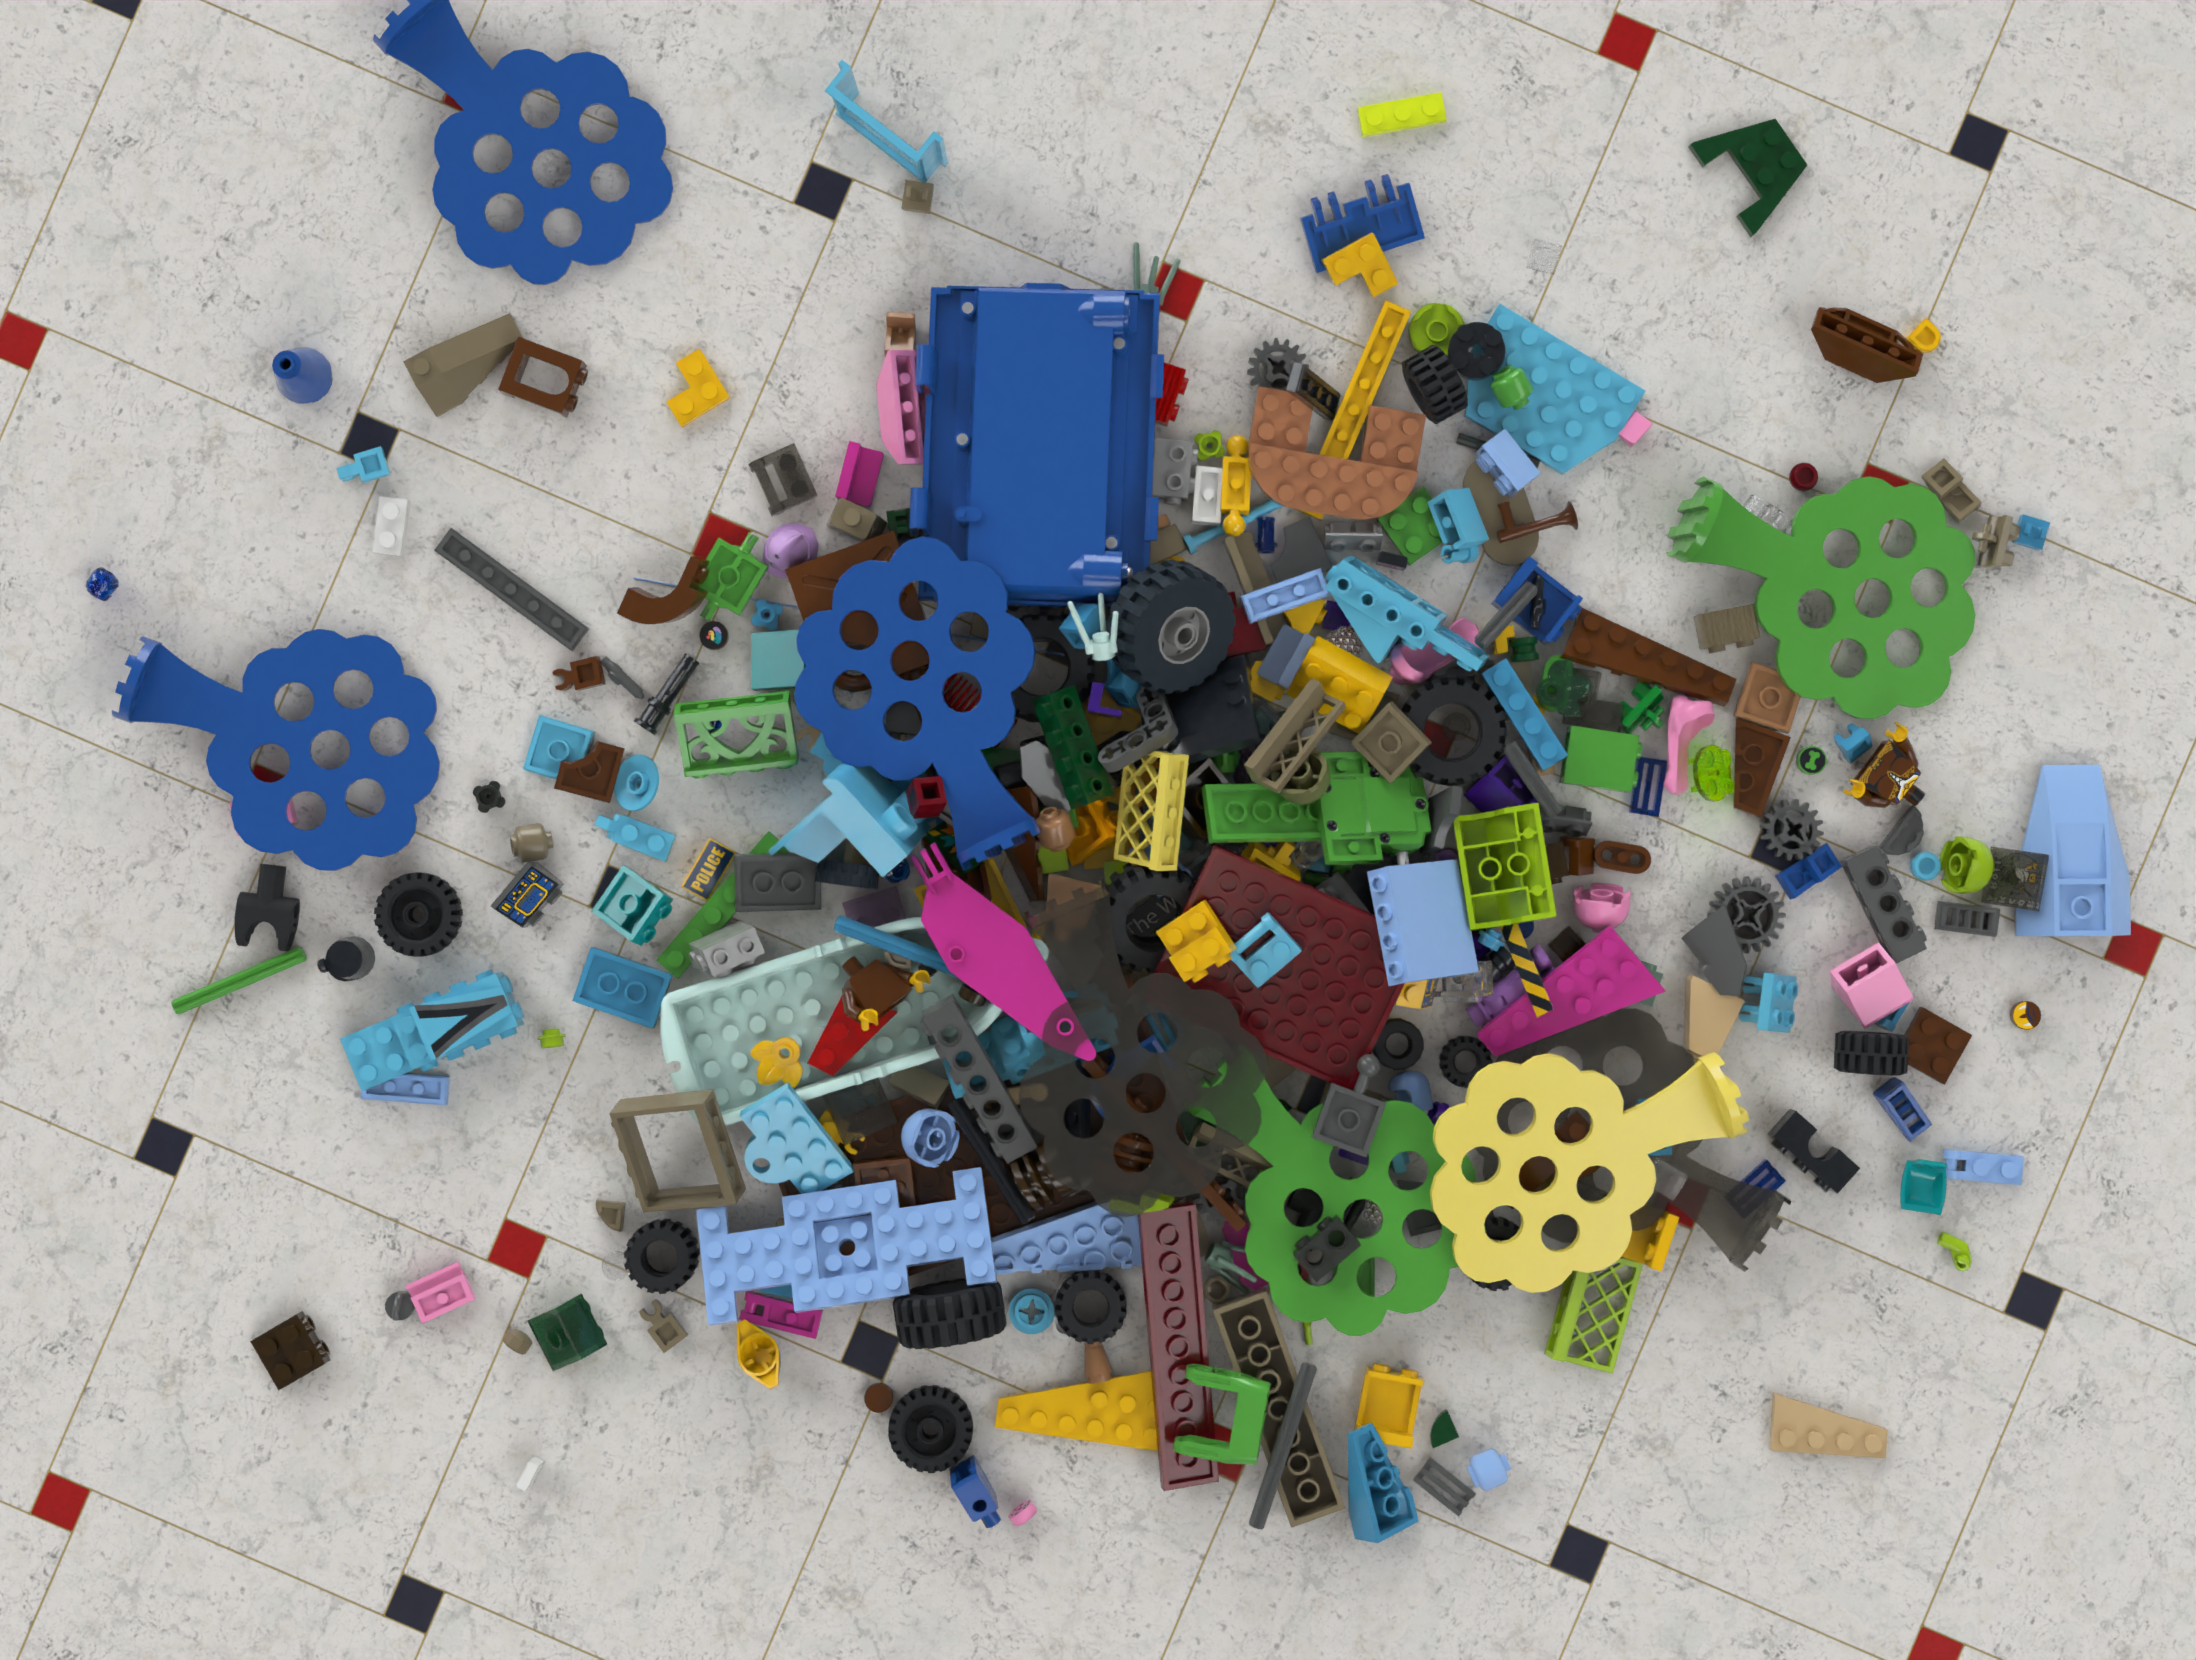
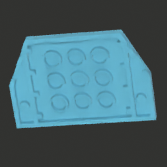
M1499 304L1487 323L1501 333L1505 343V359L1499 370L1513 365L1514 368H1522L1533 386V392L1528 397L1529 403L1517 410H1514L1513 407L1503 408L1490 387L1494 380L1493 375L1488 376L1484 380H1468L1466 389L1468 406L1465 408L1464 417L1494 435L1506 429L1524 453L1539 459L1541 463L1562 475L1618 438V433L1626 425L1644 395L1645 390ZM1475 344L1472 348L1473 358L1477 359L1479 354L1485 353V350L1481 349L1480 344Z

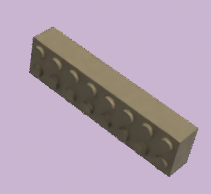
M1265 1287L1226 1300L1224 1303L1212 1305V1309L1234 1371L1271 1383L1261 1446L1269 1463L1297 1379V1373ZM1307 1401L1277 1488L1291 1528L1345 1509Z

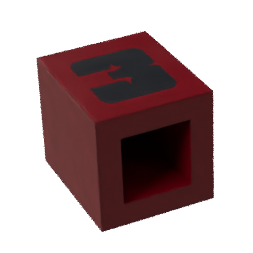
M942 776L913 779L906 791L910 814L914 819L940 816L947 804Z

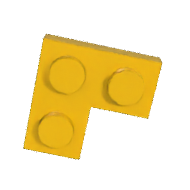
M1372 232L1322 259L1335 286L1359 273L1372 297L1399 284Z
M700 348L676 362L690 387L666 403L683 428L730 399V396Z

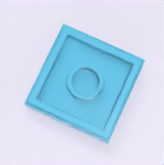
M539 715L523 769L556 779L561 761H575L584 758L589 753L595 731Z

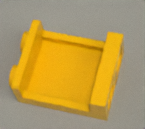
M1374 1363L1373 1367L1366 1366L1354 1430L1368 1423H1373L1384 1444L1412 1449L1414 1441L1412 1433L1421 1386H1424V1379L1422 1376H1418V1371L1402 1368L1401 1372L1390 1370L1391 1366L1381 1363Z

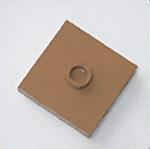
M1750 662L1733 716L1789 734L1801 697L1785 686L1776 669Z

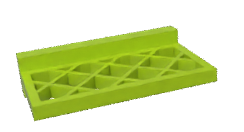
M1620 1257L1617 1264L1610 1265L1609 1269L1595 1276L1594 1272L1585 1273L1572 1270V1273L1563 1283L1544 1354L1553 1360L1566 1361L1613 1374L1643 1264ZM1624 1265L1632 1266L1631 1278L1622 1283L1616 1270ZM1612 1274L1618 1286L1604 1293L1598 1281ZM1595 1284L1601 1296L1588 1304L1584 1297L1585 1290ZM1621 1291L1625 1298L1623 1306L1614 1311L1608 1298ZM1604 1301L1610 1314L1597 1321L1591 1308ZM1587 1311L1593 1324L1580 1331L1576 1324L1577 1318ZM1614 1319L1617 1325L1616 1332L1606 1338L1600 1326ZM1597 1329L1603 1341L1589 1348L1583 1336ZM1579 1339L1585 1352L1577 1357L1569 1356L1570 1344ZM1606 1346L1610 1353L1607 1365L1597 1363L1593 1356L1594 1352ZM1589 1356L1591 1361L1585 1360L1584 1358Z

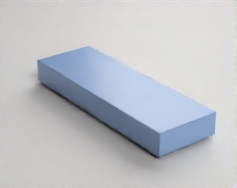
M1321 568L1242 595L1240 600L1248 622L1252 624L1328 597L1331 594L1324 589L1327 583Z
M406 1073L361 1091L360 1099L448 1105L450 1076Z

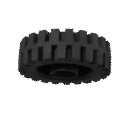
M422 872L404 874L390 881V884L382 889L381 896H378L376 900L377 907L374 908V914H376V919H374L375 926H378L379 930L377 932L380 937H383V942L387 946L392 947V950L413 957L429 956L448 947L452 943L451 941L458 935V929L462 925L461 916H463V909L460 907L461 901L457 897L455 889L440 877ZM418 906L423 909L425 914L424 919L419 923L413 918V911Z
M939 1385L921 1386L905 1394L895 1405L889 1419L888 1437L893 1452L897 1454V1458L901 1462L906 1463L907 1467L915 1468L918 1472L922 1473L923 1471L928 1473L942 1472L956 1465L967 1452L973 1436L972 1415L967 1404L956 1392L953 1393L950 1389L946 1387L941 1388ZM929 1422L936 1424L939 1432L935 1435L926 1434L923 1430L924 1424Z

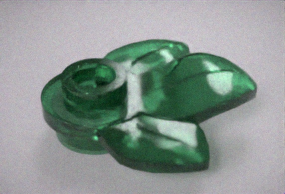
M1565 659L1553 664L1549 668L1547 678L1540 681L1536 687V697L1541 704L1549 707L1553 706L1562 716H1576L1580 714V706L1577 700L1582 699L1590 692L1592 683L1584 676L1573 675L1572 660ZM1548 687L1554 688V697L1547 694Z

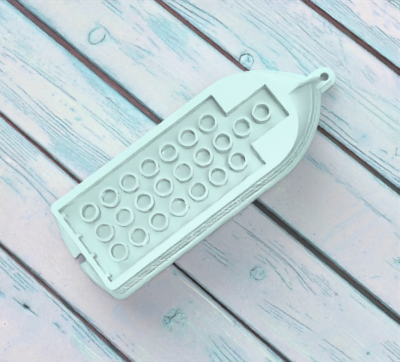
M921 917L902 919L874 927L902 939L916 941V944L938 952L921 922ZM846 936L732 972L721 978L710 979L668 993L661 1002V1041L666 1064L673 1061H678L681 1064V1069L678 1072L669 1074L677 1093L714 1089L725 1126L743 1121L740 1117L741 1110L785 1085L781 1079L771 1085L759 1084L756 1073L760 1062L755 1060L750 1055V1052L761 1041L775 1042L779 1038L790 1037L799 1044L801 1052L798 1060L803 1068L799 1083L793 1089L803 1101L940 1058L934 1047L937 1045L933 1035L928 1037L920 1022L924 1020L922 1010L951 994L954 995L977 1037L995 1021L1003 1010L988 999L984 1006L981 1007L965 1001L959 996L958 992L962 984L966 983L957 977L937 971L930 977L931 984L923 983L925 990L922 993H918L914 986L911 987L912 990L907 998L893 1009L898 1013L837 1073L831 1076L807 1062L842 996V988L847 980L850 979L843 970L842 965L853 956L858 959L864 968L876 959L888 964L885 959V950ZM1032 938L1046 962L1049 954L1047 945L1040 939ZM913 961L911 971L909 972L915 973L919 971L918 966L920 963ZM946 1027L942 1031V1034L946 1037H952L957 1033V1029L954 1027ZM782 1048V1049H781V1053H782L784 1056H789V1055H790V1052H789L788 1049H786V1048ZM688 1110L699 1125L695 1110Z

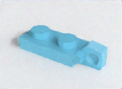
M616 813L613 819L598 815L595 826L608 830L606 837L612 839L613 842L664 862L667 861L677 836L634 818Z

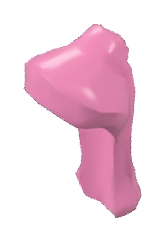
M1460 618L1448 627L1453 632L1476 645L1474 641L1479 630L1470 620ZM1398 643L1390 651L1392 666L1389 675L1393 676L1392 681L1398 685L1426 682L1435 671L1453 661L1455 657L1449 653L1447 656L1438 653L1432 648L1433 643L1423 650L1419 648L1413 650L1403 643Z
M1683 695L1674 697L1669 704L1668 772L1663 785L1667 791L1675 795H1679L1688 789L1689 742L1702 728L1711 725L1715 718L1712 702L1692 701L1689 697Z

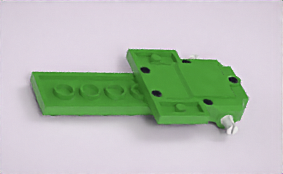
M1320 752L1330 767L1331 779L1326 793L1319 800L1311 804L1299 805L1288 802L1280 794L1260 784H1205L1201 789L1209 843L1322 841L1325 865L1379 864L1383 861L1382 852L1397 858L1398 865L1409 864L1408 856L1419 850L1424 845L1425 837L1432 832L1428 812L1429 803L1426 799L1423 778H1416L1412 768L1409 766L1394 782L1389 783L1375 767L1368 766V760L1360 752Z

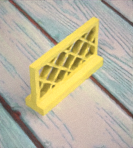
M1155 750L1141 758L1143 764L1137 770L1134 762L1123 768L1114 860L1149 867L1150 870L1154 871L1177 870L1189 755ZM1158 758H1160L1159 774H1157L1152 765ZM1146 770L1152 779L1147 786H1145L1140 777ZM1134 782L1140 791L1135 798L1131 794V785ZM1155 787L1157 788L1156 803L1150 795V792ZM1143 799L1149 807V810L1144 815L1138 807V804ZM1131 811L1137 820L1132 827L1128 823V814ZM1152 815L1154 816L1153 831H1151L1146 822ZM1140 827L1146 836L1141 843H1139L1134 834ZM1129 839L1134 850L1129 855H1125V842ZM1149 844L1151 845L1150 860L1144 852V849Z

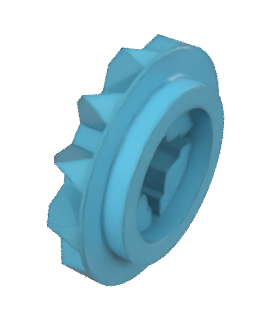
M1035 1288L1021 1290L1013 1297L1010 1303V1320L1014 1327L1023 1333L1038 1334L1043 1332L1050 1326L1054 1318L1053 1301L1044 1291ZM1031 1299H1034L1035 1308L1044 1312L1036 1313L1032 1323H1030L1028 1313L1019 1311V1309L1028 1308Z

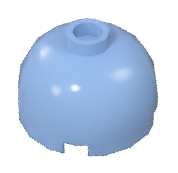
M929 1108L913 1113L907 1118L901 1132V1142L907 1156L920 1165L934 1168L938 1167L939 1165L937 1164H940L942 1161L951 1159L958 1147L960 1138L959 1131L955 1128L954 1122L956 1121L954 1117L942 1110Z

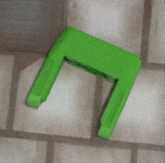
M1188 1364L1185 1378L1193 1381L1196 1385L1238 1393L1231 1439L1229 1443L1190 1434L1178 1436L1174 1439L1173 1451L1183 1455L1226 1464L1256 1465L1271 1383L1240 1372L1200 1364Z

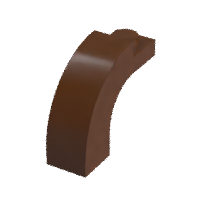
M690 556L677 587L664 597L655 596L639 587L628 588L617 614L641 624L671 623L685 618L700 606L708 591L700 588L699 585L703 584L708 576L709 569L707 567L710 561L701 556Z

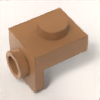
M887 312L885 357L888 350H914L916 334L915 314Z

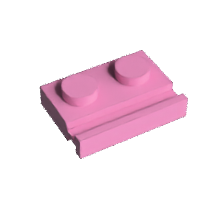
M460 1261L405 1286L411 1295V1300L422 1324L476 1299L469 1280L461 1268Z

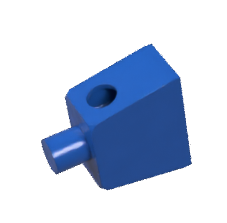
M975 1455L949 1468L951 1488L971 1520L976 1522L981 1519L986 1528H991L998 1524L1001 1518L996 1511L998 1509L997 1495Z

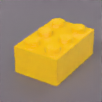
M1317 636L1286 695L1296 699L1311 678L1321 682L1327 695L1345 703L1346 708L1336 719V722L1359 734L1369 722L1393 676ZM1324 703L1318 712L1323 715L1329 714L1334 707Z

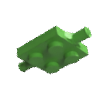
M748 532L741 547L731 545L718 538L706 558L710 561L707 567L709 569L708 576L704 583L699 585L700 588L708 591L705 597L708 602L700 614L701 617L711 621L718 607L729 609L741 616L769 568L756 560L750 553L759 539L758 537Z

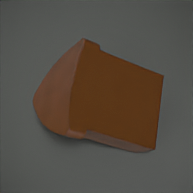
M1560 836L1559 842H1563L1564 846L1569 847V875L1594 874L1593 854L1595 839Z

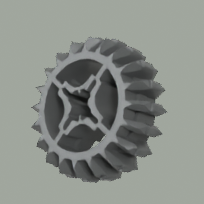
M1747 876L1743 877L1742 885L1738 878H1733V888L1728 883H1723L1722 888L1725 894L1715 891L1714 895L1719 899V902L1710 901L1709 905L1718 910L1722 906L1727 907L1729 901H1731V906L1734 909L1731 922L1734 929L1744 925L1749 931L1754 932L1756 936L1748 939L1737 936L1740 947L1742 945L1743 953H1750L1751 945L1755 952H1760V942L1765 947H1770L1771 942L1768 936L1773 939L1779 938L1778 933L1774 929H1783L1784 924L1778 923L1777 920L1778 918L1786 917V913L1778 912L1777 908L1784 906V902H1774V899L1779 896V892L1774 891L1768 894L1771 884L1766 883L1761 887V879L1755 878L1751 885V879ZM1749 891L1755 893L1761 899L1749 905L1744 899H1740L1737 894ZM1742 907H1744V910L1753 909L1748 915L1750 922L1749 920L1740 921L1741 917L1744 916ZM1766 907L1767 922L1762 930L1759 916ZM1708 912V913H1707V917L1710 916V915H1711L1712 913H1714V912Z

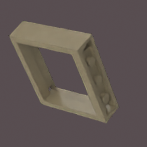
M714 1089L620 1099L609 1113L612 1120L611 1126L615 1129L618 1138L619 1150L624 1155L627 1173L632 1178L635 1195L639 1199L643 1213L737 1204L745 1192L746 1187ZM695 1110L719 1184L659 1190L634 1116Z

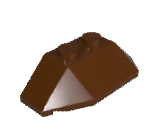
M1818 308L1811 331L1826 361L1875 383L1916 377L1923 353L1915 349L1911 342L1897 330L1848 308Z

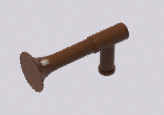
M1509 501L1497 505L1505 529L1497 531L1499 543L1560 525H1569L1575 530L1578 529L1577 515L1572 503L1569 501L1565 510L1559 514L1515 525Z

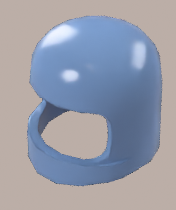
M1406 1071L1391 1078L1388 1091H1394L1397 1100L1411 1102L1423 1111L1434 1109L1430 1084L1423 1073Z

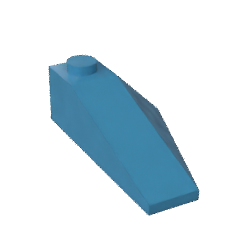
M1368 1423L1348 1433V1511L1355 1539L1379 1543L1419 1522L1413 1495L1410 1489L1404 1486L1400 1480V1472L1397 1466L1392 1465L1387 1456L1388 1450L1373 1423Z

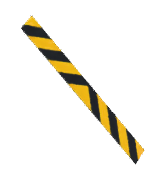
M1518 924L1500 927L1538 1018L1553 1010V1007Z

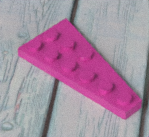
M1609 925L1542 979L1553 1010L1537 1018L1526 992L1476 1032V1034L1496 1057L1666 991L1612 926Z

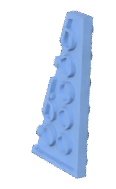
M1130 1190L1120 1192L1127 1195H1131ZM1111 1195L992 1237L996 1275L1012 1274L1014 1271L1042 1273V1270L1056 1269L1058 1272L1102 1270L1104 1267L1120 1266L1121 1269H1130L1132 1266H1142L1138 1215L1133 1212L1110 1209L1109 1204L1113 1196Z

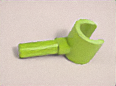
M1303 1322L1306 1345L1313 1344L1311 1322Z

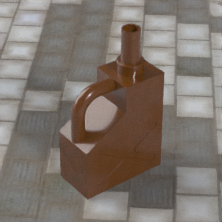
M891 531L785 569L803 621L817 611L832 610L833 591L840 577L853 565L868 560L889 562L896 549L900 547L895 532ZM914 582L905 587L901 594L900 604L902 611L912 620H926L921 601L918 599ZM863 610L854 611L846 616L841 628L843 640L849 647L855 650H864L873 645L879 631L877 621L873 615ZM916 641L903 642L893 653V669L904 680H917L925 675L929 668L930 658L928 651L922 644ZM844 672L835 683V686L839 689L853 693L872 689L870 680L865 674L850 675ZM914 705V707H915V709H916V712H917V714H918L920 723H921V725H922L921 713H920V711L918 710V708Z

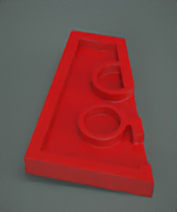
M841 996L807 1063L833 1076L898 1012L892 1009L878 1020L877 1026L873 1023L869 1026V1030L863 1031L861 1024L844 1014Z

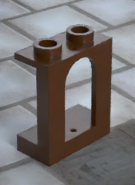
M518 337L498 390L504 395L512 398L517 397L557 412L567 418L569 412H574L577 406L578 396H576L579 385L583 386L588 376L587 365L580 359ZM533 357L565 370L569 378L566 390L554 395L520 383L529 358Z

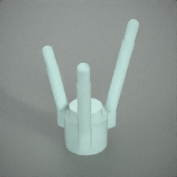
M1103 593L1098 594L1101 632L1093 634V639L1090 641L1073 602L1069 601L1067 604L1085 644L1086 654H1092L1093 660L1096 661L1114 658L1115 653L1118 652L1116 643L1118 612H1113L1110 635L1106 630Z

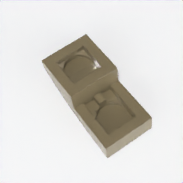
M1944 458L1922 475V479L1927 487L1937 495L1943 507L1958 524L1981 506L1982 502L1962 482L1963 477Z

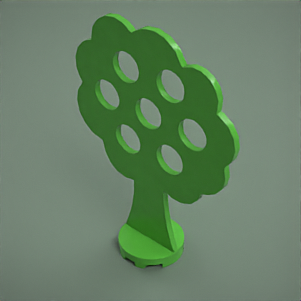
M1870 476L1854 479L1842 486L1835 494H1821L1808 499L1794 516L1790 536L1772 527L1744 508L1723 489L1720 483L1706 477H1701L1694 483L1700 487L1692 499L1681 502L1677 512L1682 513L1683 516L1678 526L1670 527L1668 538L1674 541L1672 551L1666 552V554L1683 563L1694 562L1728 566L1764 578L1756 592L1754 602L1756 618L1763 630L1778 641L1775 653L1777 672L1789 690L1799 697L1813 700L1832 697V700L1842 712L1859 719H1875L1887 715L1897 705L1910 708L1928 706L1943 695L1949 685L1951 676L1949 657L1966 645L1974 630L1976 615L1972 598L1961 584L1972 574L1975 565V550L1971 540L1962 531L1946 526L1944 507L1936 494L1926 487L1914 484L1893 487L1883 479ZM1893 519L1904 521L1913 531V547L1902 558H1893L1884 553L1879 542L1882 527ZM1837 529L1848 531L1857 541V557L1846 568L1832 566L1827 562L1823 553L1824 540L1829 533ZM1925 568L1937 571L1945 583L1943 598L1932 607L1921 606L1912 596L1910 588L1915 574ZM1868 579H1875L1883 583L1888 590L1890 598L1885 612L1875 618L1866 617L1860 613L1854 599L1858 586ZM1814 589L1825 593L1831 600L1833 608L1832 616L1828 623L1817 629L1809 628L1803 624L1797 611L1798 602L1802 595ZM1897 629H1907L1914 633L1920 645L1919 656L1916 661L1904 668L1897 667L1891 663L1885 651L1888 637ZM1843 639L1855 641L1860 645L1864 653L1863 667L1859 673L1850 678L1840 677L1831 668L1829 661L1831 649L1837 642Z
M1236 1044L1240 1051L1230 1060L1223 1056L1216 1063L1218 1072L1210 1080L1203 1076L1196 1084L1197 1095L1190 1103L1184 1098L1181 1105L1193 1116H1197L1228 1131L1260 1153L1273 1165L1257 1174L1250 1182L1245 1194V1211L1251 1222L1247 1232L1245 1251L1248 1263L1256 1275L1269 1282L1272 1300L1280 1312L1292 1320L1306 1323L1326 1318L1337 1331L1348 1336H1362L1373 1332L1382 1323L1387 1310L1408 1314L1423 1311L1436 1303L1446 1289L1450 1273L1449 1269L1459 1267L1454 1260L1452 1250L1455 1233L1441 1224L1442 1229L1438 1240L1429 1247L1419 1248L1409 1244L1405 1240L1402 1231L1405 1218L1414 1210L1425 1209L1434 1213L1431 1207L1430 1188L1434 1175L1445 1162L1436 1151L1433 1142L1434 1124L1426 1112L1411 1102L1395 1099L1384 1101L1386 1106L1368 1152L1369 1161L1364 1173L1356 1178H1341L1330 1167L1329 1158L1334 1146L1311 1137L1323 1103L1310 1110L1300 1124L1284 1108L1272 1092L1253 1057V1053L1243 1044ZM1405 1151L1416 1152L1421 1155L1426 1161L1428 1168L1427 1178L1423 1184L1412 1190H1404L1395 1186L1390 1180L1388 1172L1392 1159ZM1465 1155L1461 1165L1462 1174L1469 1181L1477 1182L1476 1170L1469 1157ZM1296 1189H1312L1322 1199V1215L1311 1226H1296L1289 1222L1285 1216V1200ZM1366 1199L1377 1204L1381 1209L1383 1217L1381 1227L1370 1237H1356L1361 1246L1337 1265L1333 1278L1327 1283L1320 1285L1310 1284L1303 1280L1298 1271V1260L1293 1254V1251L1296 1250L1294 1246L1296 1242L1305 1235L1311 1237L1318 1231L1316 1226L1328 1216L1333 1218L1337 1215L1343 1222L1344 1211L1355 1200ZM1333 1230L1328 1235V1241L1332 1244H1338L1344 1238V1233L1340 1230ZM1375 1257L1383 1258L1390 1262L1396 1274L1395 1284L1391 1290L1380 1296H1372L1363 1292L1358 1286L1356 1279L1357 1271L1361 1264Z

